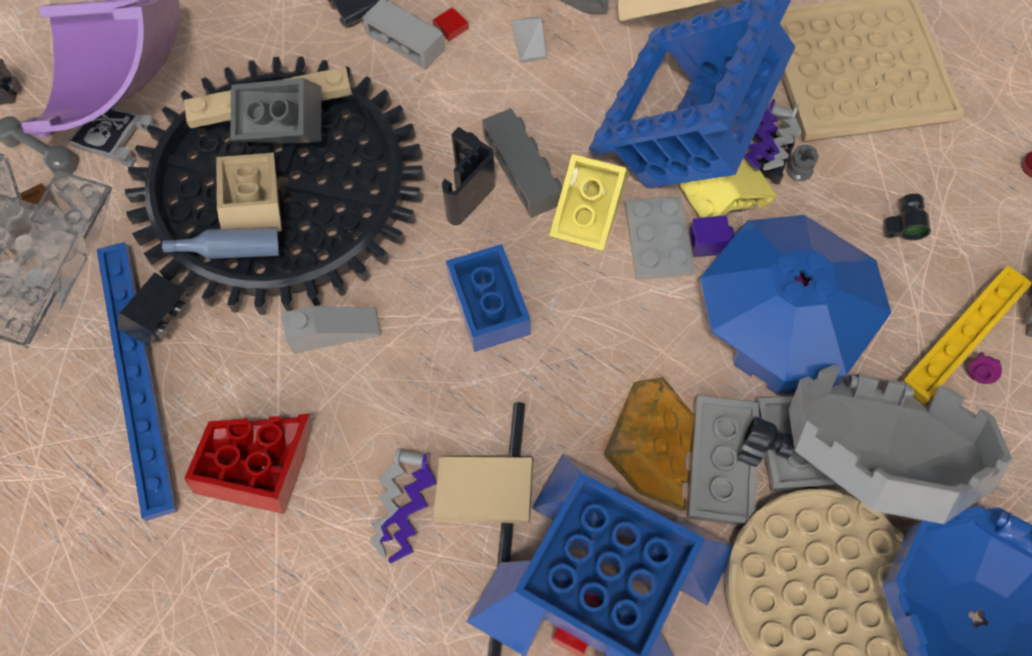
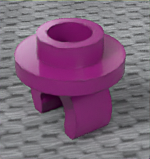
M980 352L971 361L968 371L971 378L976 382L992 384L1000 379L1002 366L1000 360L985 356V353Z

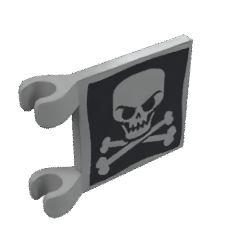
M113 108L98 118L79 126L67 143L72 147L113 159L124 166L131 167L136 159L129 156L131 152L124 148L123 145L136 127L148 133L146 129L148 125L158 126L152 123L153 118L150 115H137Z

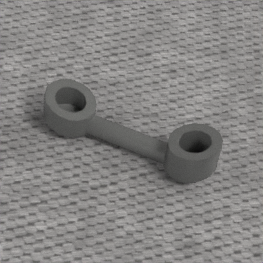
M8 116L0 120V141L2 144L11 147L22 142L44 155L45 164L55 175L66 177L76 171L78 167L77 159L67 147L62 145L50 147L30 134H24L22 124L16 117Z

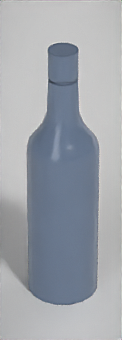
M277 227L205 230L192 239L162 241L163 252H196L208 259L279 256Z

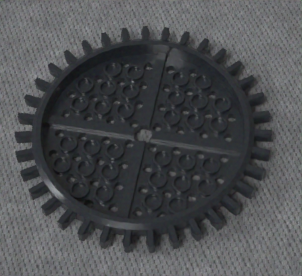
M278 56L273 57L272 72L260 73L255 61L250 60L248 61L250 76L237 79L232 69L227 67L224 68L227 84L215 88L207 77L202 78L201 81L206 93L205 95L229 91L231 90V85L277 81L312 73L307 72L304 57L298 56L294 71H284ZM328 60L321 61L317 72L330 70ZM345 66L350 83L353 78L351 69ZM366 76L355 88L350 86L352 95L321 101V110H324L321 112V142L308 143L234 142L231 140L225 142L231 138V120L190 128L186 120L185 110L179 114L165 106L162 112L168 122L171 123L167 130L148 125L146 128L151 138L159 141L157 146L151 148L136 145L135 148L140 159L150 161L148 167H128V173L133 181H145V187L125 189V195L131 203L145 201L146 206L126 211L127 217L133 225L149 220L151 223L150 226L132 233L133 237L140 246L159 238V244L143 253L150 264L154 265L170 255L173 259L159 270L162 277L171 281L184 269L188 272V275L179 286L186 290L185 295L189 296L202 281L208 284L201 298L206 305L211 307L217 300L221 290L231 292L227 305L234 313H238L244 295L255 296L254 305L259 315L266 314L268 296L281 295V302L287 312L294 309L293 293L306 290L309 300L314 306L320 305V294L316 287L329 281L332 283L334 290L342 296L346 294L344 282L340 278L341 275L349 270H353L356 276L365 282L369 277L365 266L361 263L362 260L371 255L384 265L389 261L386 251L378 246L383 238H387L400 245L404 242L403 233L391 225L395 219L414 224L415 214L414 210L401 207V200L421 201L422 199L419 187L404 186V180L424 179L422 165L404 166L403 161L422 158L419 144L404 147L399 145L400 142L415 137L412 123L397 129L392 127L393 124L405 119L402 106L399 105L383 113L381 109L390 103L389 92L384 89L370 100L366 95L373 89L371 78ZM185 90L180 93L183 101L194 98ZM274 153L277 179L279 176L288 179L284 186L285 190L280 192L278 189L281 221H283L281 223L282 231H277L279 256L210 259V261L203 263L206 257L196 252H163V240L192 239L205 230L221 229L217 212L216 157ZM354 163H361L358 166H352ZM380 168H387L385 171H379ZM295 175H300L297 179L293 178ZM321 180H326L323 184L319 183ZM347 185H352L350 189L345 188ZM374 190H378V191H379L377 194H372V193H371V192L374 191ZM286 198H292L291 200L284 202ZM312 203H318V205L310 207ZM204 205L202 208L197 209L198 206ZM339 208H345L341 212H336ZM371 213V216L363 217L364 214ZM304 226H310L305 231L301 230ZM194 228L193 231L186 233L189 229ZM331 231L337 232L333 236L328 235ZM295 250H301L297 255L292 254ZM323 255L328 256V258L325 260L319 259ZM238 263L235 268H229L231 264ZM259 269H265L261 274L256 273Z

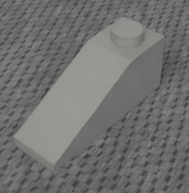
M307 307L282 312L285 338L293 354L381 336L376 308Z

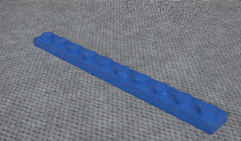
M126 242L97 249V256L141 518L148 521L177 512V505L148 347L146 344L117 328L119 313L137 293L130 249Z

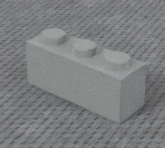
M379 0L363 16L366 35L425 70L445 50L443 32L437 27L423 22L418 16L404 11L395 3Z

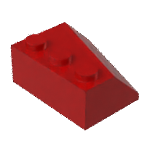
M310 413L298 414V417L295 418L270 416L269 420L249 421L248 418L208 421L184 477L193 494L284 514L305 459Z

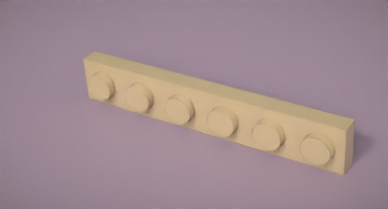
M346 67L288 78H305L322 86L321 101L352 95ZM231 90L184 100L186 120L189 127L194 128L231 120Z

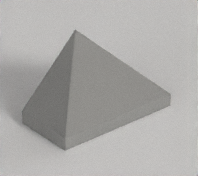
M531 17L511 20L521 63L545 60L546 50L542 19Z

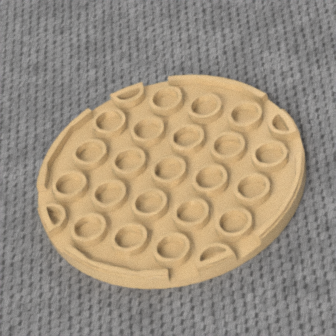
M827 489L799 490L778 497L764 505L751 516L738 533L729 554L726 569V596L730 614L737 632L747 649L753 656H908L882 590V585L905 538L904 534L898 531L884 517L885 514L882 512L873 511L860 500L842 494L839 491Z

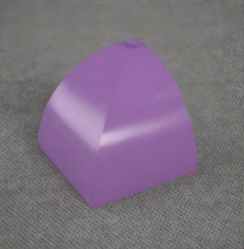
M101 0L39 6L41 18H50L54 51L53 84L49 102L41 117H31L21 122L24 134L35 133L36 137H46L53 135V131L81 126L98 118L141 90L156 75L171 52L179 26V0Z

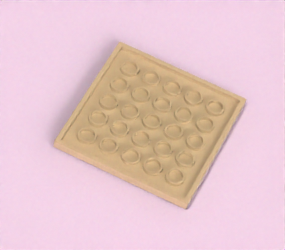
M835 0L789 6L780 24L795 45V49L782 76L793 109L796 104L799 105L796 118L804 141L960 120L964 115L960 101L917 0Z

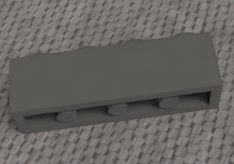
M512 108L483 119V137L489 147L493 149L494 156L530 218L556 208L562 192V184L558 178H553L547 159L545 157L541 158L538 153L535 139L527 135L523 119L520 116L517 117Z

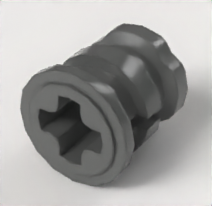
M805 144L795 148L793 156L786 166V172L793 180L806 181L812 177L815 164L819 158L817 150L813 146Z

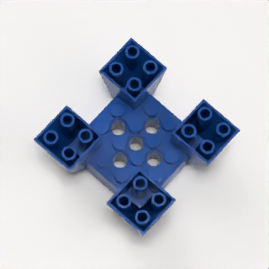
M562 455L532 507L533 510L553 520L531 561L500 563L466 622L522 656L528 654L545 620L599 650L605 656H674L660 635V631L679 592L682 591L701 603L708 605L727 566L733 545L677 515L673 521L617 492L618 483ZM619 535L628 536L632 541V545L624 546L617 541L616 537ZM578 547L583 549L587 556L577 559L570 554L569 550ZM604 564L612 565L616 569L617 575L606 576L602 573L600 566ZM640 581L644 583L648 588V593H637L632 587V582ZM588 594L596 595L601 600L602 605L598 608H591L586 605L583 597Z

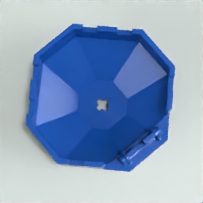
M806 215L747 220L700 278L711 332L737 350L733 358L734 366L750 377L754 374L768 384L766 388L776 395L795 393L801 379L809 376L815 380L821 370L832 365L840 366L833 387L839 385L891 314L876 259ZM800 273H804L805 277L811 278L807 286H803L802 282H796L795 279L799 277Z
M976 506L965 509L944 524L921 520L908 529L882 585V590L907 655L1032 656V525L1000 507L985 510ZM979 610L982 612V619L986 621V625L981 624L976 628L972 625L973 619L969 617V612L974 614Z

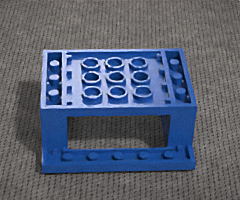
M743 0L739 4L730 7H721L716 11L698 14L694 18L684 21L679 20L671 25L657 27L652 30L648 36L647 43L638 54L636 63L628 72L624 85L617 92L613 105L606 112L602 125L594 134V139L589 147L594 155L616 152L646 188L736 175L795 49V45L780 24L791 0ZM669 51L692 80L677 107L678 109L630 121L666 52Z

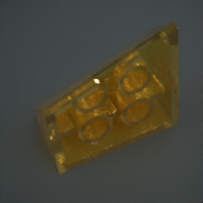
M664 377L636 381L631 387L603 456L638 494L679 511H685L686 499L682 498L683 483H689L690 471L685 469L687 453L692 452L694 414Z

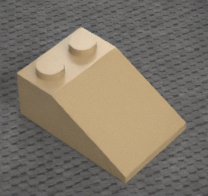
M274 153L216 157L217 212L221 229L277 227V231H282Z

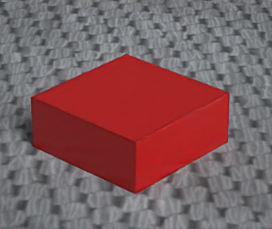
M453 7L433 19V26L443 32V36L448 41L453 40L469 29L468 21Z

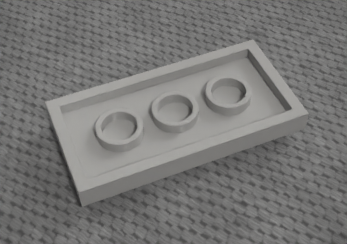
M702 395L696 396L687 519L744 526L755 513L757 467L738 461L737 457L751 420L754 416L759 417L758 402Z

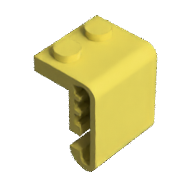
M744 158L736 175L680 184L681 189L700 218L726 216L731 210L751 209L755 204L762 208L773 202L777 197V194L762 172L755 170Z

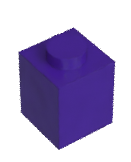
M727 216L693 218L688 232L693 257L719 255L735 236L733 227L728 224Z

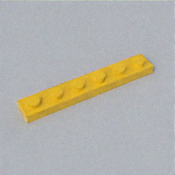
M1007 265L902 381L907 382L909 386L914 388L913 396L923 404H926L937 392L939 386L946 382L1032 285V282Z

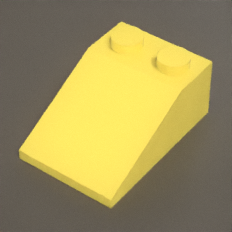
M572 154L549 236L604 251L623 199L630 174L628 169Z

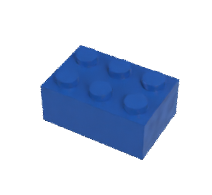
M502 244L446 261L448 278L474 352L531 335V319Z

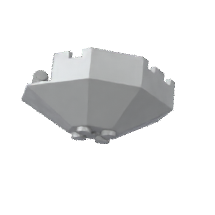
M837 365L821 370L815 380L807 376L799 381L789 408L795 451L873 511L944 524L994 491L1012 461L1011 454L995 417L983 409L978 411L977 415L962 406L965 397L947 386H939L929 409L912 399L914 388L909 386L907 382L888 379L884 389L877 388L879 383L878 377L857 373L855 376L850 375L848 383L842 382L833 387L840 366Z

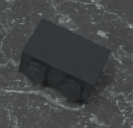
M154 273L119 313L117 328L150 346L156 338L162 339L169 329L170 324L168 323L173 317L177 319L183 313L186 307V303H184L186 290L161 275Z

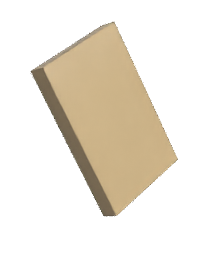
M439 457L433 519L444 522L530 523L533 459Z

